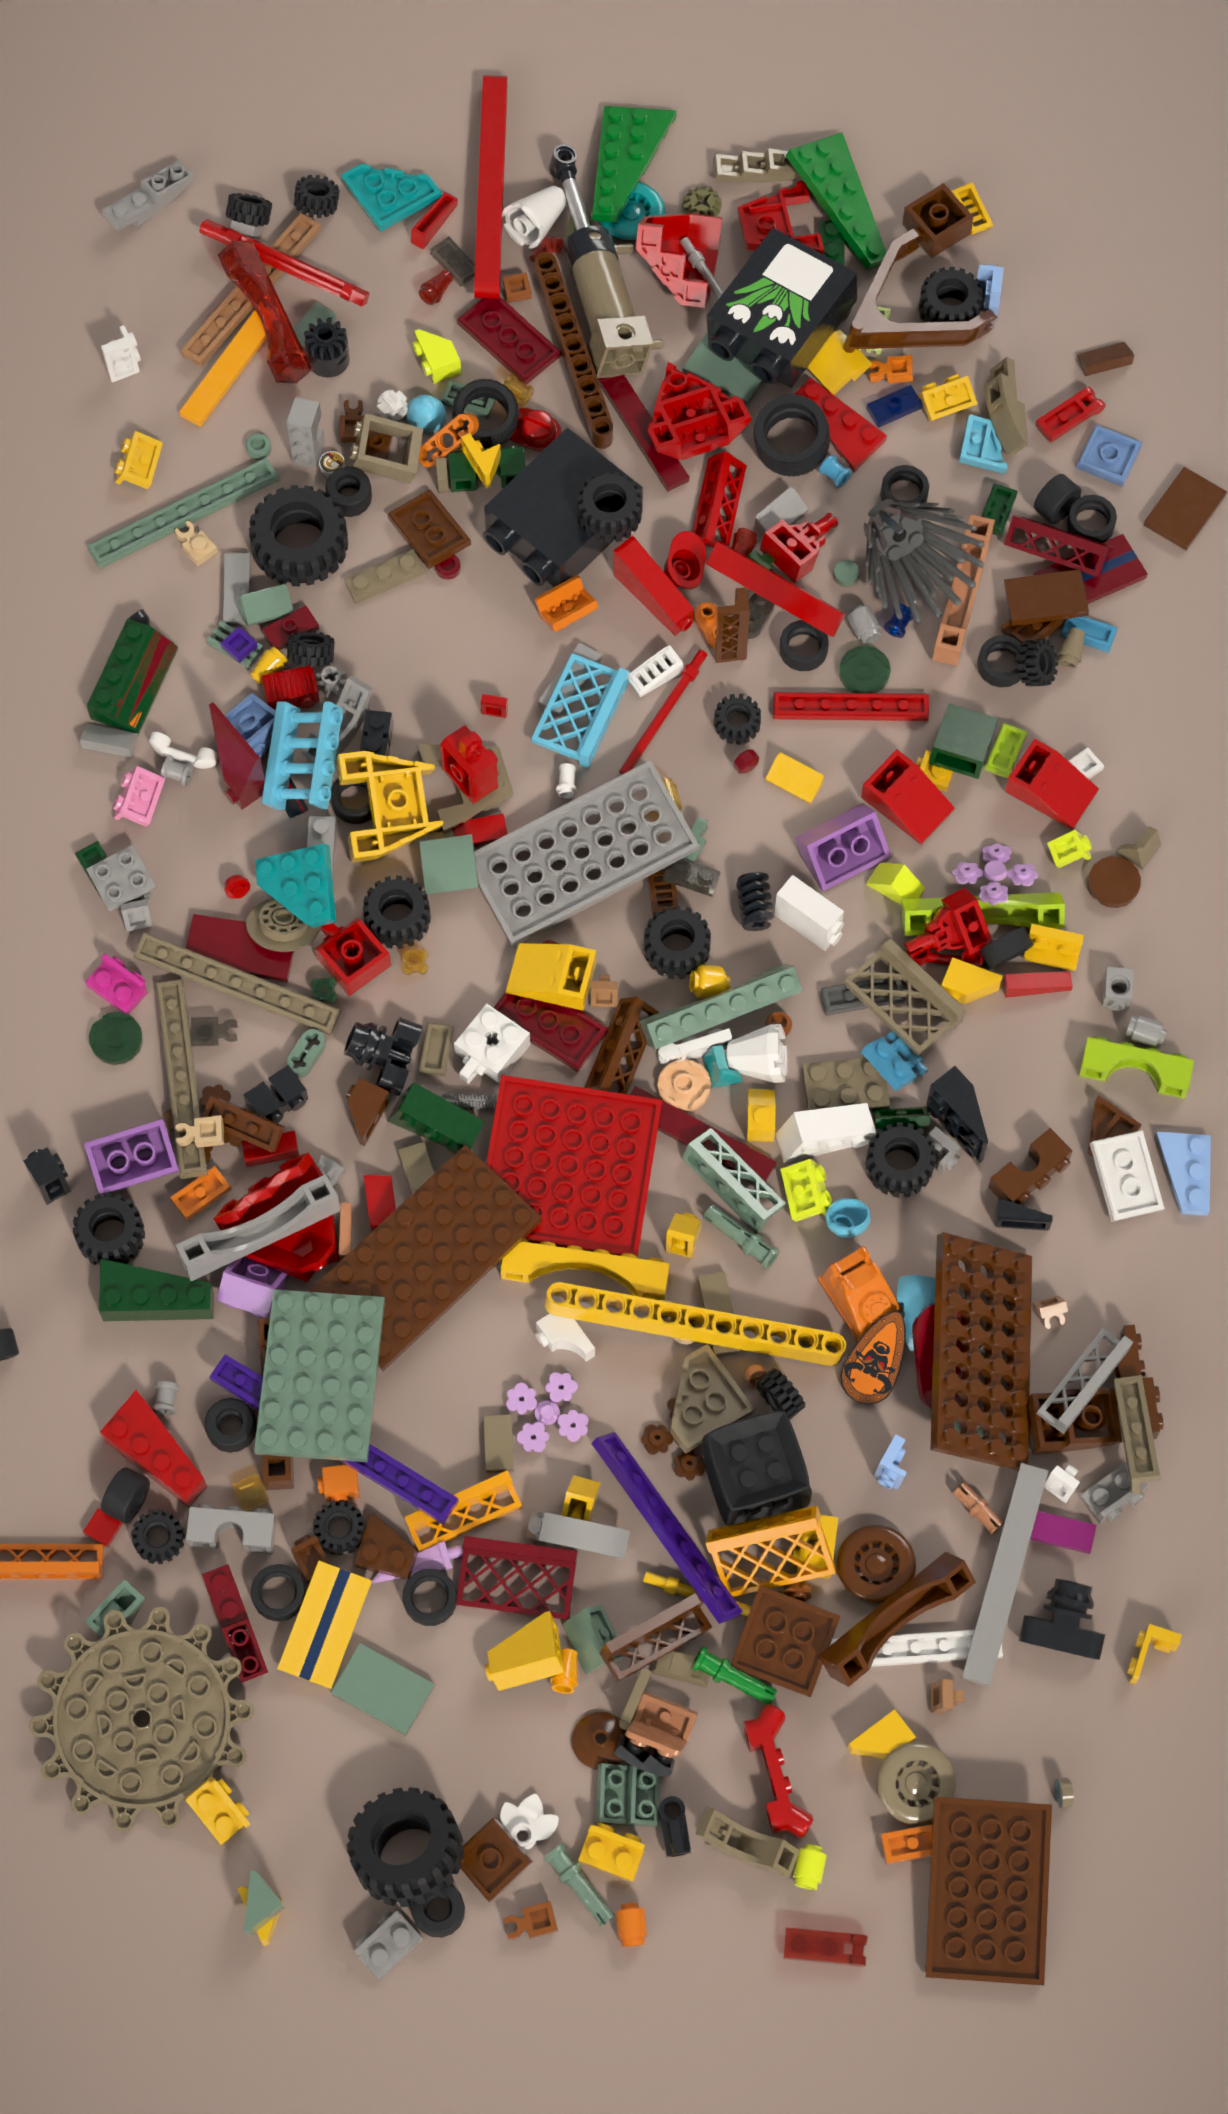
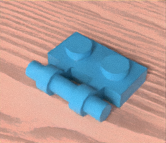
M893 1031L886 1036L891 1044L881 1037L865 1045L861 1051L895 1091L913 1083L917 1077L913 1070L920 1077L929 1071L923 1064L924 1060L917 1054L915 1055ZM897 1053H900L907 1062H904Z

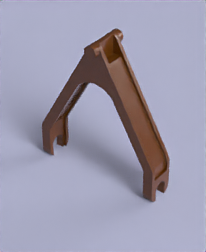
M914 228L891 242L851 323L843 349L847 353H853L855 349L965 346L990 332L994 327L991 321L998 317L989 309L970 321L896 323L881 314L876 300L894 263L920 247L916 239L924 234L918 228Z

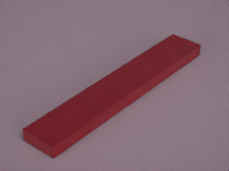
M625 375L598 378L603 392L666 491L668 492L689 482L690 477L678 459L656 451L648 435V428L652 422V417Z
M634 1086L630 1095L659 1099L637 1086ZM662 1100L658 1131L688 1146L690 1142L712 1128L765 1183L767 1182L777 1164L776 1161ZM710 1139L702 1143L707 1150L717 1152V1146ZM722 1159L723 1166L730 1170H735V1164L732 1161Z

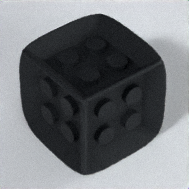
M773 1411L721 1426L703 1436L701 1449L706 1472L717 1507L726 1526L799 1510L809 1506L812 1489L809 1483L807 1467L793 1426L785 1411Z

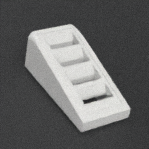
M668 645L629 674V683L641 698L681 674L683 662L673 648ZM668 660L672 666L669 667L666 661ZM660 665L664 672L660 673L656 666ZM648 671H651L655 678L653 680L647 673ZM642 676L647 684L643 686L638 677Z

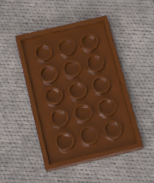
M934 1796L925 1977L1044 1986L1052 1818L1051 1804Z

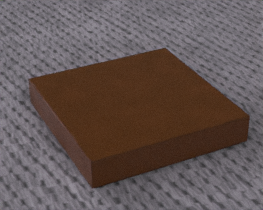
M493 1817L463 1845L464 1857L459 1860L462 1865L460 1869L488 1902L493 1901L533 1862L496 1817Z

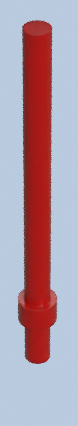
M699 650L691 663L686 664L681 672V678L620 768V774L623 775L634 768L688 684L695 680L699 674L698 669L708 656L705 651Z

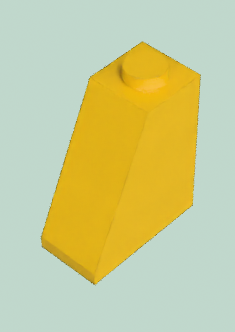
M550 1611L544 1612L487 1652L489 1664H485L486 1675L489 1681H494L498 1691L564 1673L559 1630Z

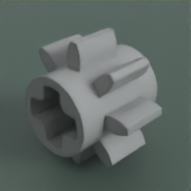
M337 664L328 667L324 665L323 671L316 673V678L319 681L316 683L318 691L324 690L326 697L329 695L339 697L346 683V671L340 672Z

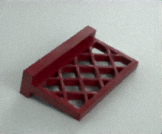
M464 1536L456 1605L540 1616L544 1612H551L545 1602L559 1592L565 1600L564 1613L551 1612L553 1618L568 1620L578 1551ZM469 1555L481 1556L488 1566L474 1576L467 1567ZM485 1557L496 1559L493 1562L489 1563ZM502 1559L509 1560L515 1568L504 1579H501L492 1567ZM514 1561L525 1562V1563H523L521 1566L517 1567V1565L514 1563ZM529 1563L537 1564L543 1571V1574L532 1583L520 1571ZM542 1565H549L552 1567L546 1571ZM557 1567L570 1568L568 1580L558 1587L549 1573ZM491 1569L500 1582L486 1592L477 1581V1578ZM466 1572L471 1576V1579L465 1582ZM516 1573H519L528 1586L514 1596L505 1582ZM546 1576L556 1590L542 1600L533 1586ZM474 1581L483 1592V1595L475 1601L463 1600L464 1588ZM503 1585L512 1598L503 1605H497L489 1597V1594ZM565 1586H567L566 1597L561 1591ZM528 1589H531L540 1601L531 1609L523 1608L517 1600ZM486 1597L490 1603H482L480 1601ZM515 1601L518 1607H512L508 1605ZM543 1605L544 1608H545L547 1611L536 1610V1609H537L539 1606Z

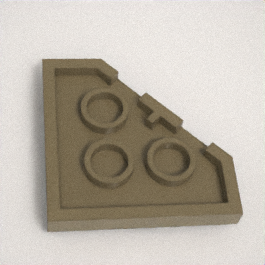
M708 1344L685 1356L683 1360L669 1432L686 1454L702 1444L704 1435L721 1426L743 1420L755 1411L753 1405Z

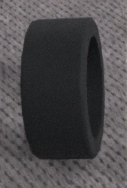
M908 465L896 466L883 477L880 493L882 501L892 499L894 502H900L899 499L890 493V486L897 481L905 480L916 484L920 493L913 500L900 501L904 503H927L930 487L928 478L918 468Z
M1082 496L1071 505L1067 519L1068 532L1103 543L1113 535L1117 520L1116 509L1110 501L1102 496ZM1084 510H1094L1104 515L1107 523L1104 528L1091 531L1079 525L1077 516Z
M803 620L790 623L783 630L780 637V656L783 662L791 669L797 671H811L818 668L825 661L828 654V635ZM809 635L819 642V649L814 655L801 657L790 651L789 642L795 636Z
M1005 635L995 636L987 640L980 649L977 662L978 672L982 679L990 685L1000 688L1010 687L1018 683L1022 678L1018 676L1020 669L1015 668V670L1005 673L998 672L988 665L987 658L990 653L1000 650L1010 652L1016 657V655H1020L1018 648L1021 647V642Z
M337 779L331 788L332 808L337 817L351 824H361L371 820L370 803L361 809L352 810L344 807L340 800L341 793L351 786L367 788V782L339 786V779Z
M1020 927L987 944L980 950V953L988 968L992 969L1019 956L1034 944L1026 929Z
M282 1564L269 1565L260 1570L253 1579L251 1586L252 1602L258 1613L266 1619L276 1622L286 1621L296 1616L306 1595L305 1585L299 1573L290 1566ZM273 1577L287 1578L295 1587L294 1600L283 1609L270 1608L262 1599L261 1592L264 1584Z
M423 1569L414 1573L407 1580L403 1589V1604L407 1614L414 1622L424 1626H436L445 1622L453 1615L456 1608L457 1592L453 1581L444 1572L436 1569ZM426 1581L439 1583L447 1594L444 1607L433 1614L419 1611L413 1602L415 1589Z

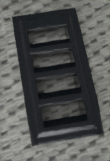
M997 1200L995 1208L996 1227L1050 1230L1053 1221L1052 1215L1007 1200Z

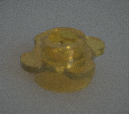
M424 949L405 950L402 953V958L404 959L403 973L406 975L416 972L420 974L427 973L429 969L428 965H426L427 951Z

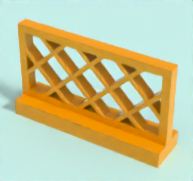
M817 1505L708 1530L706 1538L708 1552L712 1554L719 1578L732 1597L757 1592L760 1585L770 1589L836 1574V1568L821 1525V1515ZM816 1530L818 1540L814 1546L800 1539L804 1532ZM784 1537L792 1542L787 1552L773 1545L776 1539ZM751 1544H758L765 1549L760 1558H757L746 1552L747 1547ZM796 1544L810 1551L805 1561L791 1555ZM730 1550L738 1555L734 1562L730 1564L721 1559L719 1552ZM769 1551L782 1557L777 1568L763 1561ZM816 1554L825 1559L827 1567L817 1569L808 1563L813 1555ZM741 1557L755 1563L750 1574L736 1567ZM787 1560L800 1567L796 1574L789 1575L781 1570ZM759 1566L773 1573L769 1580L762 1581L754 1577ZM732 1572L746 1579L742 1586L730 1587L728 1578Z

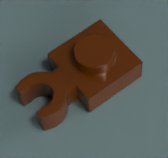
M345 400L344 411L346 415H340V442L356 443L357 437L353 436L356 422L361 421L364 416L362 415L363 402L358 400V407L351 409L349 407V400Z

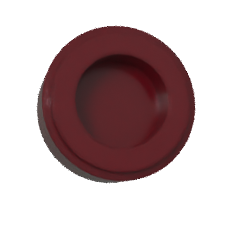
M452 555L435 566L436 574L446 580L457 577L461 570L460 560L456 555Z

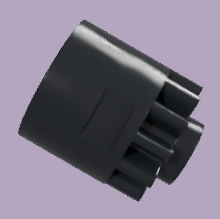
M330 317L327 318L326 322H322V319L318 318V325L315 326L313 323H309V331L304 332L307 363L310 370L316 375L326 378L335 377L343 373L350 362L346 329L341 328L340 321L335 322L333 325Z

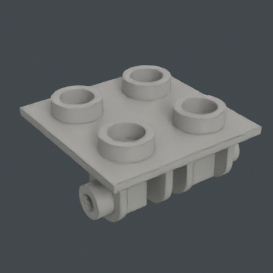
M134 845L86 869L109 912L121 907V904L128 903L136 898L148 900L152 897V890L157 888Z

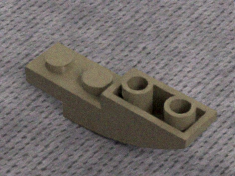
M1006 357L990 369L991 381L984 385V390L995 432L1006 454L1011 457L1028 445L1025 404L1017 400L1014 360Z

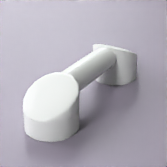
M152 732L149 738L150 745L160 756H170L174 760L186 764L191 763L199 769L214 767L219 759L217 752L205 747L200 748L197 756L169 747L171 739L160 732Z

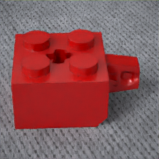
M464 725L444 738L440 744L442 769L472 804L498 788L497 756L491 749L487 750L482 745V740L475 731L471 732Z
M356 918L345 927L341 926L338 928L334 923L320 927L326 938L323 939L324 942L315 948L316 958L348 996L354 994L391 966L390 953L359 918Z

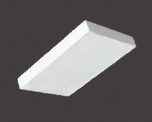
M1143 1130L1090 1143L1111 1222L1165 1209Z

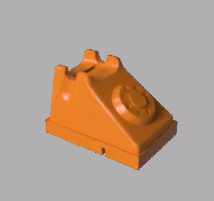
M861 1246L857 1251L838 1262L831 1263L825 1273L818 1277L817 1281L844 1323H847V1328L856 1342L882 1316L892 1311H900L902 1313V1307L897 1302L876 1262L871 1260L870 1253L865 1246Z

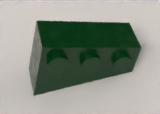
M415 1082L401 1093L387 1122L445 1146L450 1152L455 1154L465 1145L471 1150L485 1122Z

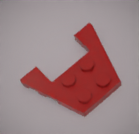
M803 180L796 182V186L787 189L784 187L778 190V194L769 198L763 196L738 207V218L747 250L755 251L771 229L775 228L824 255L820 233L796 237L793 234L786 206L809 203L808 188Z

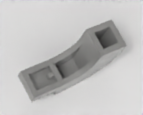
M353 675L347 678L337 703L343 709V720L340 726L336 758L354 738L364 722L366 710L370 709L367 704L374 688ZM320 727L310 732L308 738H318ZM304 748L302 755L315 762L317 748Z
M531 1510L526 1538L625 1559L630 1531Z

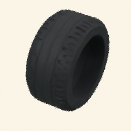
M479 379L466 384L454 399L452 420L456 416L464 414L465 407L471 401L478 398L494 399L504 407L507 413L506 420L501 426L492 430L478 429L472 437L475 441H480L483 449L504 444L511 438L518 423L519 408L514 394L507 386L496 380L493 381V379ZM467 420L464 421V425L460 429H456L458 433L461 430L468 429L469 422Z

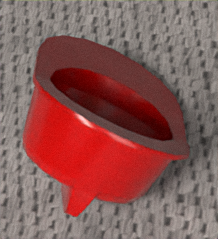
M520 408L517 427L510 440L542 452L562 431L559 423L546 411Z
M683 531L678 533L670 544L668 558L664 564V573L677 588L693 589L702 582L706 561V548L698 535L690 531Z

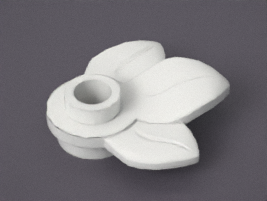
M532 1794L525 1798L519 1807L505 1802L500 1813L502 1825L524 1851L531 1849L536 1841L546 1840L551 1837L559 1821V1817L556 1815H543L542 1803L537 1794ZM526 1832L528 1839L523 1842L517 1839L518 1833Z

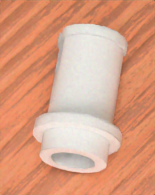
M565 763L559 766V785L556 786V792L559 797L564 799L572 798L577 791L574 785L576 767L573 764Z

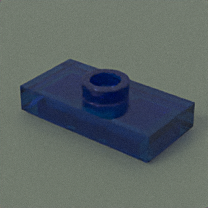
M908 385L868 403L866 409L879 428L922 409L923 404L912 386Z

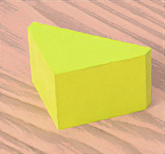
M879 863L866 883L870 888L901 905L902 899H919L925 891V887L905 864Z

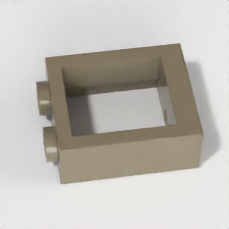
M365 413L361 421H357L354 427L353 436H356L357 439L356 444L353 443L350 451V459H353L352 467H356L366 473L410 484L417 472L423 428ZM369 430L406 439L403 464L366 455L365 450Z

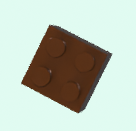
M943 183L904 207L902 225L908 231L918 228L924 234L916 240L933 258L970 235L974 217Z

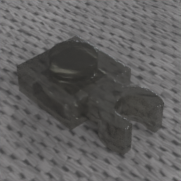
M191 1017V1045L217 1046L219 1045V1038H224L228 1042L237 1041V1033L230 1034L227 1032L230 1028H238L237 1020L229 1019L223 1022V1024H219L218 1017Z

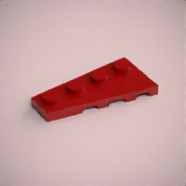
M811 377L794 393L795 395L805 396L813 400L823 410L829 424L830 441L835 446V450L840 457H844L848 462L849 468L853 473L886 441L887 435Z

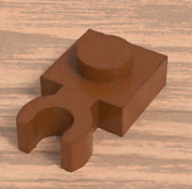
M551 1901L522 1908L524 1915L522 1918L511 1915L503 1919L504 1924L515 1923L517 1925V1930L514 1933L507 1934L509 1940L519 1938L525 1931H528L529 1939L558 1932Z

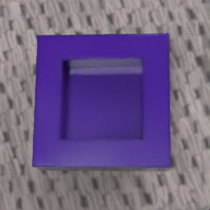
M240 627L236 628L220 643L221 648L238 663H241L258 647L257 642Z

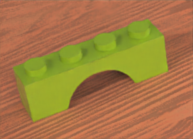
M1088 1037L1084 1047L1079 1076L1105 1082L1113 1072L1121 1068H1137L1151 1076L1159 1094L1185 1099L1189 1090L1194 1060L1188 1059L1183 1054L1170 1055L1161 1053L1160 1050L1155 1048L1142 1049L1127 1042L1118 1044L1109 1042L1103 1037Z

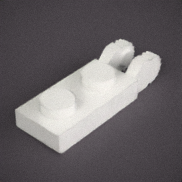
M714 1029L708 1032L706 1036L700 1038L689 1037L684 1039L681 1044L671 1043L663 1046L658 1051V1062H660V1065L666 1066L675 1060L680 1062L686 1061V1059H696L705 1056L712 1046L722 1045L723 1049H727L728 1042L732 1041L730 1029Z

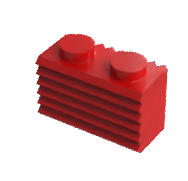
M310 665L261 676L267 705L275 711L277 702H287L301 708H310L315 703L320 702L313 667H310Z

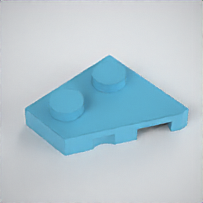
M969 414L958 462L1005 474L1008 466L1003 461L1001 455L1002 447L999 439L996 437L992 421Z

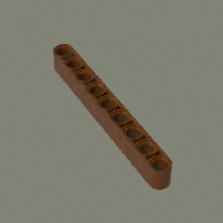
M542 252L534 260L535 279L590 440L596 448L606 449L613 443V422L557 260L553 254Z

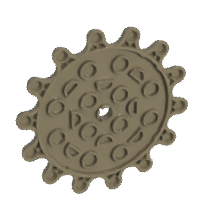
M164 1607L153 1608L150 1611L147 1623L138 1629L132 1628L127 1624L122 1612L111 1610L104 1617L105 1634L99 1641L90 1642L80 1633L76 1632L67 1635L64 1640V1647L70 1654L71 1665L66 1671L55 1672L45 1670L38 1676V1686L41 1690L52 1696L53 1707L49 1713L32 1718L29 1723V1729L32 1735L50 1738L55 1744V1753L43 1763L41 1773L48 1781H55L62 1777H70L75 1781L77 1790L72 1798L71 1808L78 1815L89 1813L98 1803H107L113 1809V1825L120 1832L131 1830L137 1814L146 1809L155 1812L160 1825L164 1828H173L180 1821L179 1804L183 1798L210 1776L213 1777V1772L218 1766L240 1767L246 1761L245 1750L231 1740L230 1731L235 1724L250 1720L254 1715V1708L247 1700H235L230 1697L227 1688L229 1682L240 1674L242 1665L235 1657L229 1656L219 1661L208 1657L206 1647L212 1637V1631L204 1623L194 1625L185 1635H176L170 1629V1613ZM145 1710L149 1713L150 1722L147 1726L138 1727L135 1724L134 1716L138 1711Z

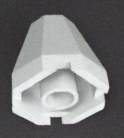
M770 1024L728 1042L724 1053L729 1069L773 1083L785 1082L784 1076H787V1046H784L780 1039H786L782 1025Z

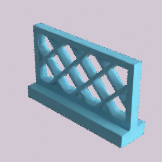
M572 653L531 738V743L578 760L580 766L589 769L629 683V671L623 668H619L617 671ZM574 663L584 666L587 673L574 677L571 669ZM600 674L611 677L609 683L599 687L594 676ZM590 678L594 688L581 693L577 682ZM573 684L577 694L564 699L561 693L562 688ZM597 693L600 700L599 704L588 708L584 698ZM580 699L584 710L571 714L567 704ZM563 706L567 716L554 720L551 714L552 709ZM587 715L590 721L589 726L578 730L574 719ZM570 721L574 731L561 736L557 725ZM553 727L556 738L546 740L540 737L543 730ZM577 736L580 743L577 751L566 748L564 741Z

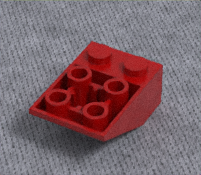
M1035 738L1008 777L1005 788L1006 793L1071 830L1074 829L1099 791V788L1058 751Z
M898 749L865 781L862 787L861 798L920 845L955 810V807L920 767Z

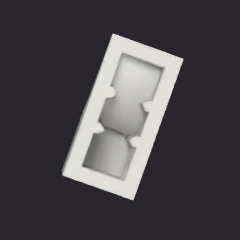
M549 1313L536 1322L537 1332L535 1336L543 1347L548 1346L551 1352L556 1349L570 1350L581 1356L585 1362L595 1357V1347L575 1319L554 1316Z

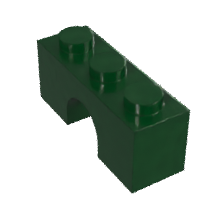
M509 446L501 449V458L496 474L501 479L502 488L526 467L524 447ZM459 450L455 453H448L451 492L477 490L476 480L478 475L463 451Z

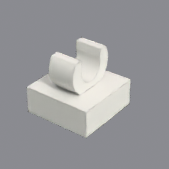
M1070 1464L1065 1470L1056 1466L1045 1482L1044 1488L1064 1503H1067L1080 1483L1074 1478L1078 1470Z

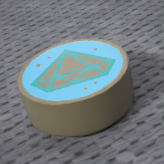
M1067 1777L1056 1779L1055 1794L1059 1807H1071L1074 1802L1071 1781Z

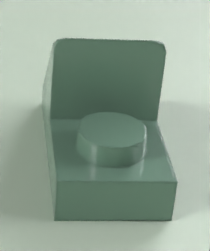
M124 1579L84 1622L102 1638L105 1634L104 1617L107 1612L118 1610L124 1614L126 1621L131 1624L143 1605L145 1598Z

